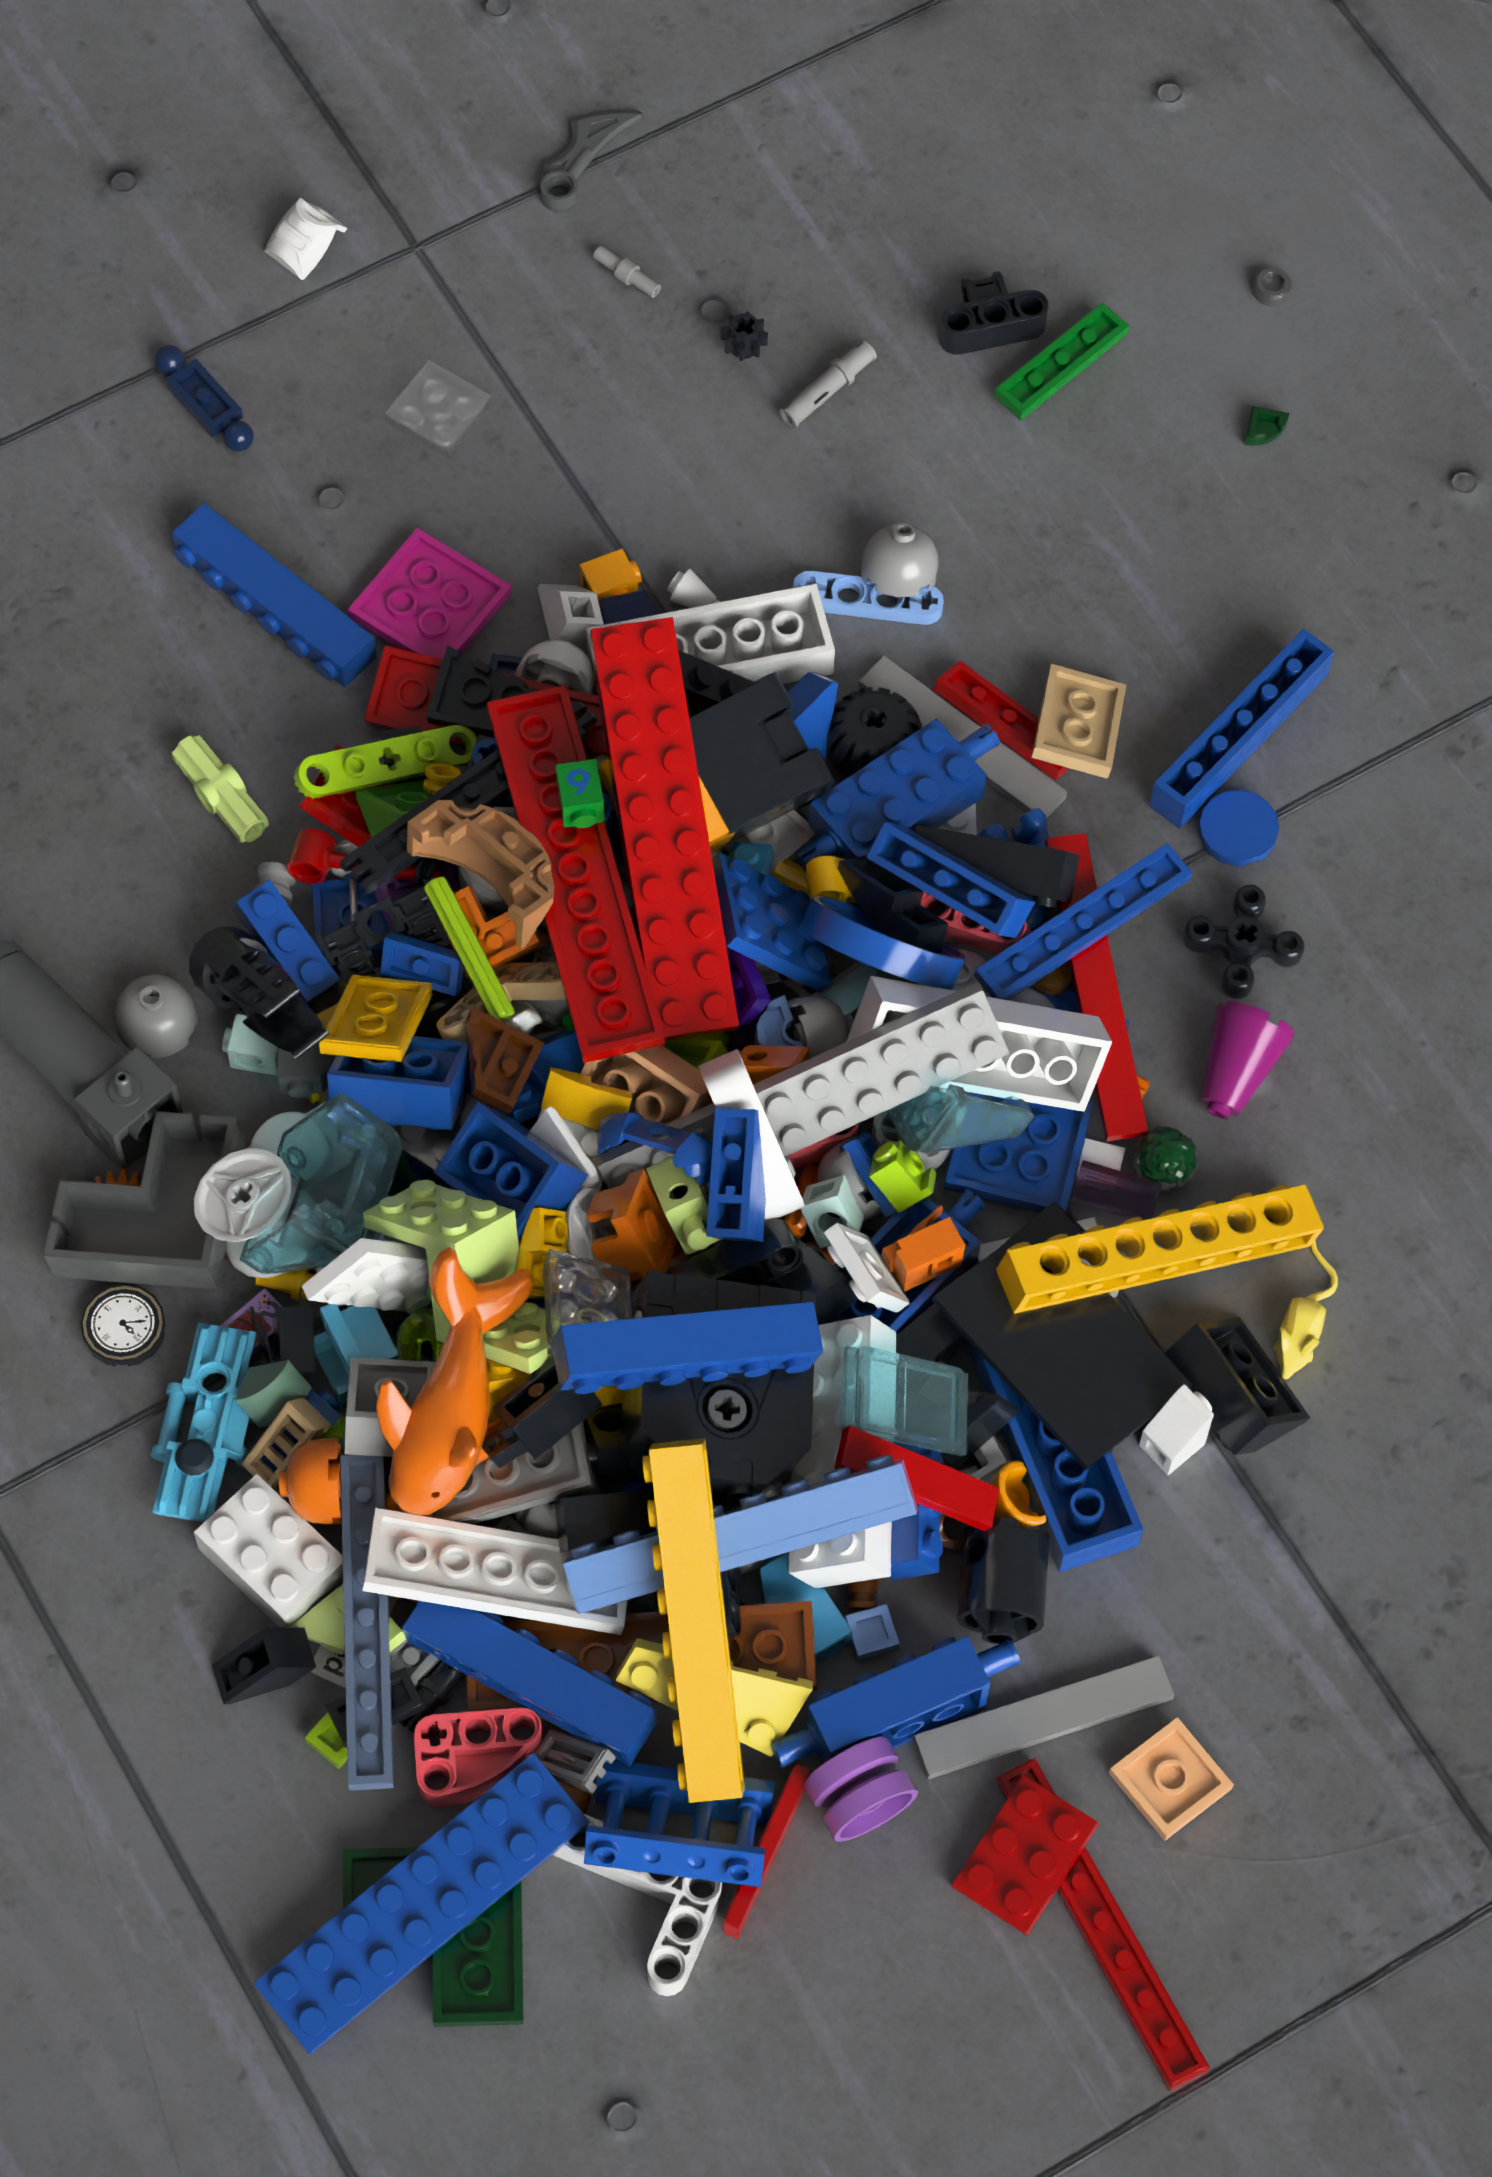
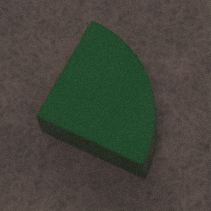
M1252 406L1244 445H1263L1275 440L1286 428L1290 413Z

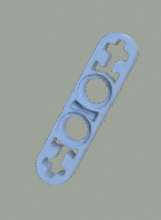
M804 571L798 574L793 582V588L817 584L824 613L929 625L937 622L943 612L944 600L942 593L936 587L929 590V585L920 588L919 595L910 597L909 608H904L905 597H896L898 602L894 606H881L876 600L881 595V593L875 591L876 584L868 578L866 584L860 576ZM827 587L831 588V599L826 598ZM849 588L859 594V598L853 602H844L838 597V593L841 590ZM923 600L930 601L929 610L921 609Z

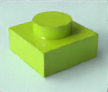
M327 1712L308 1733L305 1741L332 1765L340 1769L347 1761V1747H344Z

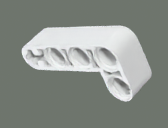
M738 1049L699 1065L702 1077L716 1108L755 1109L759 1112L766 1193L765 1221L778 1219L805 1207Z

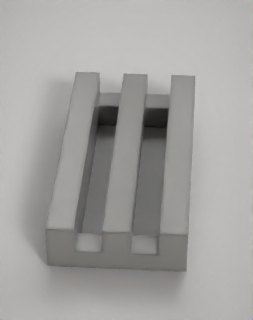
M552 1729L549 1730L534 1753L556 1781L592 1794L597 1788V1785L593 1782L595 1777L602 1779L607 1772L602 1766L605 1762L612 1764L616 1758L608 1748ZM555 1744L593 1759L591 1762H587L550 1748ZM543 1759L553 1761L555 1763L573 1768L584 1773L581 1775L579 1773L544 1762Z

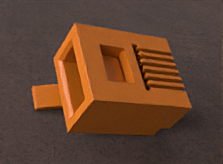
M942 1205L922 1222L918 1223L910 1234L884 1247L882 1250V1260L889 1271L894 1273L904 1292L962 1265L965 1243L951 1218L948 1217L930 1225L942 1215Z

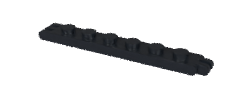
M579 701L572 705V709L583 743L590 735L587 730L595 725L597 718L591 712L582 716L586 712L587 707ZM498 749L349 853L340 861L339 865L345 872L352 870L350 878L355 883L364 880L360 885V889L365 894H370L421 858L419 856L413 857L407 852V826L409 820L438 800H453L457 807L476 809L479 804L493 807L510 795Z

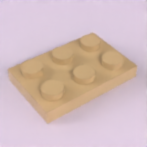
M1051 664L1046 677L1031 758L1108 779L1113 765L1126 684Z

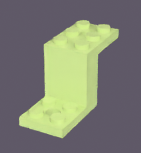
M419 1180L413 1182L406 1190L394 1196L383 1198L378 1205L363 1212L365 1228L425 1248L429 1276L432 1264L438 1254L449 1247L456 1251L462 1269L476 1284L500 1280L515 1273L519 1251L515 1210L497 1205L494 1201L481 1200L466 1195L461 1190H451L436 1185L430 1180ZM431 1293L436 1340L445 1343L451 1324ZM524 1302L508 1319L483 1334L486 1358L531 1374L554 1357L551 1340L561 1325L581 1324L583 1322L569 1318L566 1314L540 1308L534 1303Z

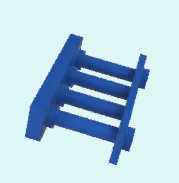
M613 1761L612 1764L604 1763L602 1767L607 1772L602 1779L597 1777L595 1803L606 1805L603 1827L587 1825L584 1864L761 1887L765 1848L753 1847L756 1824L767 1825L770 1819L775 1781L744 1777L745 1789L742 1798L689 1803L688 1790L680 1791L678 1769L637 1763H632L629 1767L621 1761ZM624 1807L650 1810L647 1833L620 1829ZM668 1813L694 1816L691 1839L664 1835ZM712 1818L738 1822L735 1844L708 1841Z

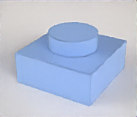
M887 1604L845 1616V1621L852 1630L851 1642L858 1661L899 1649L900 1643Z

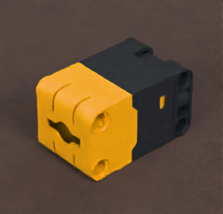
M776 672L755 681L737 694L689 718L711 853L793 810L810 804L826 793L835 781L817 748L807 750L808 747L790 716L793 713L794 704ZM607 759L600 765V783L603 792L612 801L613 810H616L615 814L617 816L609 760Z

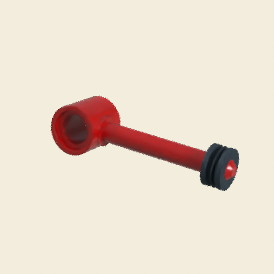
M305 828L298 832L286 869L298 881L307 884H321L325 881L328 871H331L332 868L342 869L339 865L340 861L348 854L335 852L337 843L328 833L319 829ZM421 858L418 865H409L393 878L415 881V888L418 889L425 885L422 879L430 881L440 877V863L438 860L431 861V859Z

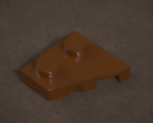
M472 1006L466 1018L471 1096L510 1114L544 1042Z

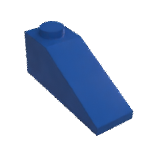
M715 1108L706 1236L721 1240L763 1242L766 1193L759 1112L755 1109Z

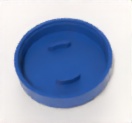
M821 895L812 896L800 926L801 930L810 937L840 953L854 958L856 962L877 970L880 969L907 980L936 988L952 990L966 959L963 953L945 942L943 943L942 951L935 953L882 934L862 911L860 906Z

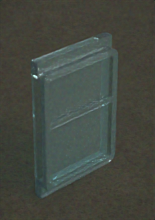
M847 1345L843 1348L841 1430L851 1425L885 1440L961 1457L967 1454L968 1373H964L958 1367L868 1346L856 1348Z

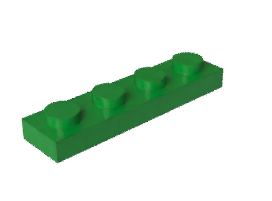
M1102 302L995 388L994 398L1020 421L1023 420L1128 335L1129 325Z

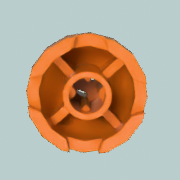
M338 1437L311 1440L298 1446L289 1457L287 1471H279L280 1497H289L292 1510L301 1519L314 1524H342V1505L339 1501V1498H341L340 1455H342V1450Z

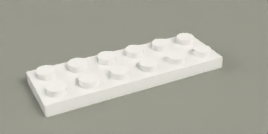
M375 1508L362 1591L621 1635L623 1632L627 1600L578 1614L562 1564L567 1557L572 1556V1553H560L559 1539Z

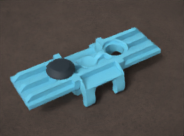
M198 1322L185 1378H183L182 1383L171 1382L167 1385L166 1394L169 1396L164 1420L158 1444L152 1447L150 1455L153 1459L164 1462L153 1514L205 1522L215 1513L227 1459H233L237 1466L243 1467L241 1463L249 1453L243 1445L248 1423H254V1421L235 1399L250 1365L257 1336L256 1332ZM209 1374H222L226 1378L225 1386L217 1392L207 1391L202 1385L204 1378ZM185 1401L196 1403L187 1441L183 1443L176 1442Z

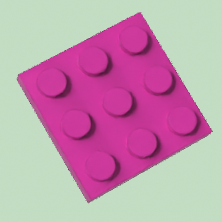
M417 528L348 608V617L398 649L443 659L447 645L460 651V654L466 650L512 595V585Z

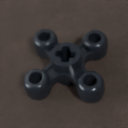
M1255 885L1242 886L1236 892L1233 900V910L1237 919L1231 922L1229 926H1218L1207 917L1197 916L1187 922L1183 933L1186 947L1193 952L1202 953L1209 949H1219L1224 952L1230 965L1223 973L1221 985L1224 993L1233 999H1242L1252 991L1255 979L1251 965L1258 958L1269 957L1280 966L1292 967L1301 960L1304 953V941L1298 933L1284 931L1278 935H1270L1264 932L1261 923L1257 919L1264 911L1266 896L1263 890Z

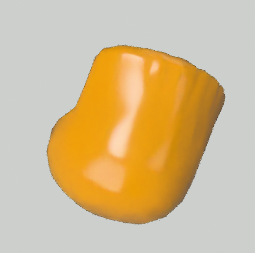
M1011 1461L1002 1466L995 1479L991 1482V1485L1000 1488L994 1519L1000 1517L1013 1518L1020 1522V1528L1032 1530L1046 1522V1515L1039 1516L1036 1512L1029 1510L1030 1493L1027 1486L1022 1482L1027 1469L1023 1462Z

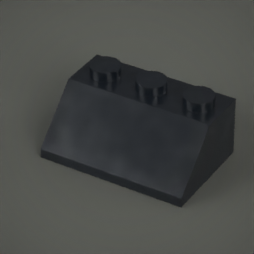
M1240 1317L1196 1323L1164 1352L1171 1362L1192 1383L1193 1386L1190 1390L1193 1393L1195 1391L1201 1393L1208 1400L1212 1407L1211 1412L1214 1414L1212 1425L1218 1432V1439L1234 1456L1256 1452L1310 1419L1308 1413Z

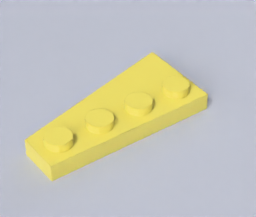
M637 1638L618 1669L615 1681L679 1712L678 1702L670 1703L668 1694V1676H674L673 1658L665 1659L663 1644ZM731 1661L739 1741L772 1757L771 1742L784 1737L813 1690V1681L799 1677L797 1681L777 1677V1672L759 1668L758 1672L735 1667L733 1666V1661Z

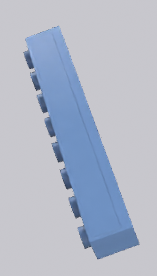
M891 1454L866 1461L867 1469L850 1473L849 1467L836 1469L823 1474L824 1482L808 1486L806 1479L792 1482L781 1487L783 1494L766 1498L764 1492L755 1493L752 1497L746 1496L739 1499L741 1506L726 1511L723 1510L722 1504L713 1506L720 1572L917 1514L918 1506L903 1458L893 1461ZM658 1526L655 1527V1532L642 1536L639 1535L638 1529L618 1534L612 1537L614 1544L597 1548L596 1542H591L571 1549L572 1556L567 1557L562 1564L578 1614L658 1591V1588H665L663 1570L655 1571L653 1562V1544H660Z

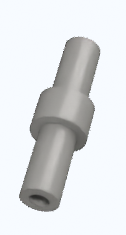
M602 245L595 250L593 258L612 270L615 278L626 285L633 284L652 298L657 296L661 285L640 272V266L628 258L621 259Z

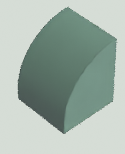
M289 1360L248 1368L235 1401L258 1427H263L273 1422L287 1401L298 1398L305 1399L312 1387Z

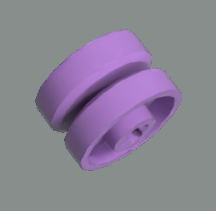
M883 1736L872 1738L852 1746L825 1762L805 1781L804 1788L814 1806L829 1808L824 1815L823 1822L834 1841L851 1840L883 1825L907 1808L918 1796V1790L908 1772L894 1770L899 1757L888 1738Z

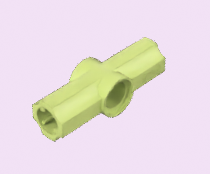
M190 735L180 741L172 752L173 760L192 782L199 800L207 811L211 814L217 813L240 843L252 842L259 838L265 828L269 826L268 818L247 794L246 787L236 770L228 763L224 765L200 735L193 737Z

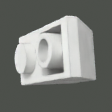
M539 584L538 593L549 639L569 642L580 648L583 652H586V628L604 625L596 592L577 585Z
M1184 1384L1143 1430L1139 1446L1167 1475L1171 1474L1205 1445L1214 1416L1211 1412L1212 1407L1201 1393L1197 1391L1193 1393Z

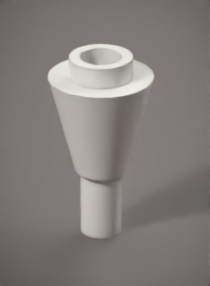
M691 569L685 574L679 571L667 589L672 594L669 602L688 608L720 602L715 594Z

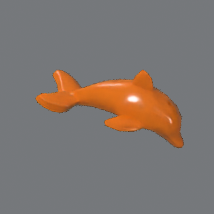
M449 1247L443 1250L433 1262L429 1276L431 1293L451 1324V1327L433 1371L412 1406L408 1404L391 1379L381 1383L376 1411L381 1432L393 1449L388 1480L391 1493L386 1501V1510L416 1515H430L452 1501L465 1486L475 1465L488 1458V1455L482 1448L483 1442L503 1421L499 1418L488 1423L489 1378L483 1334L508 1319L527 1300L533 1287L529 1269H520L500 1280L476 1284L462 1269L454 1249Z

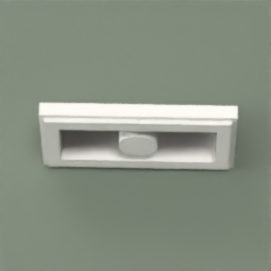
M550 1106L543 1112L530 1131L588 1174L578 1192L584 1188L594 1189L598 1187L599 1177L597 1170L555 1108Z

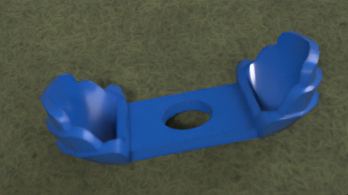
M616 1113L601 1119L600 1130L596 1137L597 1153L602 1154L603 1150L616 1147L624 1140L633 1141L675 1154L672 1160L673 1165L683 1167L687 1176L694 1177L697 1184L705 1185L710 1183L713 1143L698 1132L691 1133L643 1118L637 1113ZM664 1134L669 1136L670 1138L656 1139L650 1137L649 1135Z

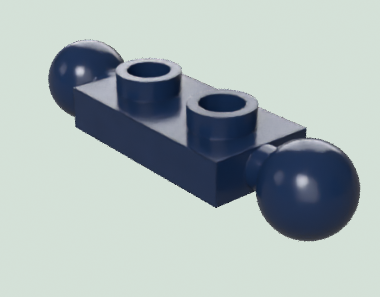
M166 345L160 348L155 355V365L160 373L169 376L165 379L168 390L212 438L224 431L223 440L229 449L237 452L248 449L253 443L254 433L247 423L239 421L243 418L242 409L197 359L185 366V356L178 347Z

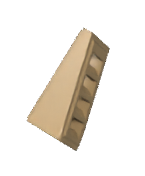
M298 1398L287 1401L241 1465L253 1477L258 1474L276 1491L279 1487V1471H287L289 1457L294 1450L307 1441L322 1438L331 1424L306 1399ZM286 1429L298 1440L296 1444L284 1433ZM274 1443L287 1454L286 1458L272 1446ZM263 1455L278 1468L275 1473L260 1459Z

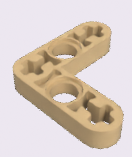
M556 962L506 963L494 969L510 1002L512 1000L566 999ZM475 987L437 1022L436 1026L442 1039L467 1042L466 1018L472 1006L488 1014Z

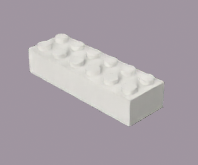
M817 584L586 628V653L592 666L593 660L589 642L591 629L673 617L678 650L753 682L775 672L782 684L800 681L808 672H816L823 676L834 673L835 648ZM594 677V684H595V688H596V692H597V696H598L597 685H596V679H595V677Z
M870 976L847 1041L956 991ZM986 997L1010 1054L939 1087L1084 1112L1112 1044V1040L1100 1018L1093 1015Z
M872 1315L818 1325L823 1353L814 1362L811 1449L792 1470V1482L806 1479L808 1486L824 1482L823 1474L836 1470L834 1466L842 1430L849 1425L894 1443L896 1332ZM892 1522L790 1551L789 1574L813 1588L890 1577Z

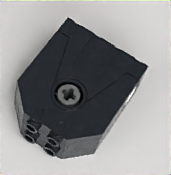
M648 1270L628 1300L627 1319L814 1302L816 1311V1293ZM814 1364L810 1369L800 1373H787L785 1369H775L759 1377H745L744 1373L728 1374L726 1378L717 1381L707 1382L703 1381L702 1377L686 1378L684 1382L676 1385L663 1386L660 1384V1381L644 1382L642 1386L634 1389L623 1390L620 1455L645 1483L643 1456H650L649 1449L653 1443L705 1438L713 1506L722 1504L724 1511L741 1506L739 1499L746 1496L752 1497L753 1494L759 1492L766 1494L791 1473L811 1449ZM653 1482L645 1483L654 1493Z

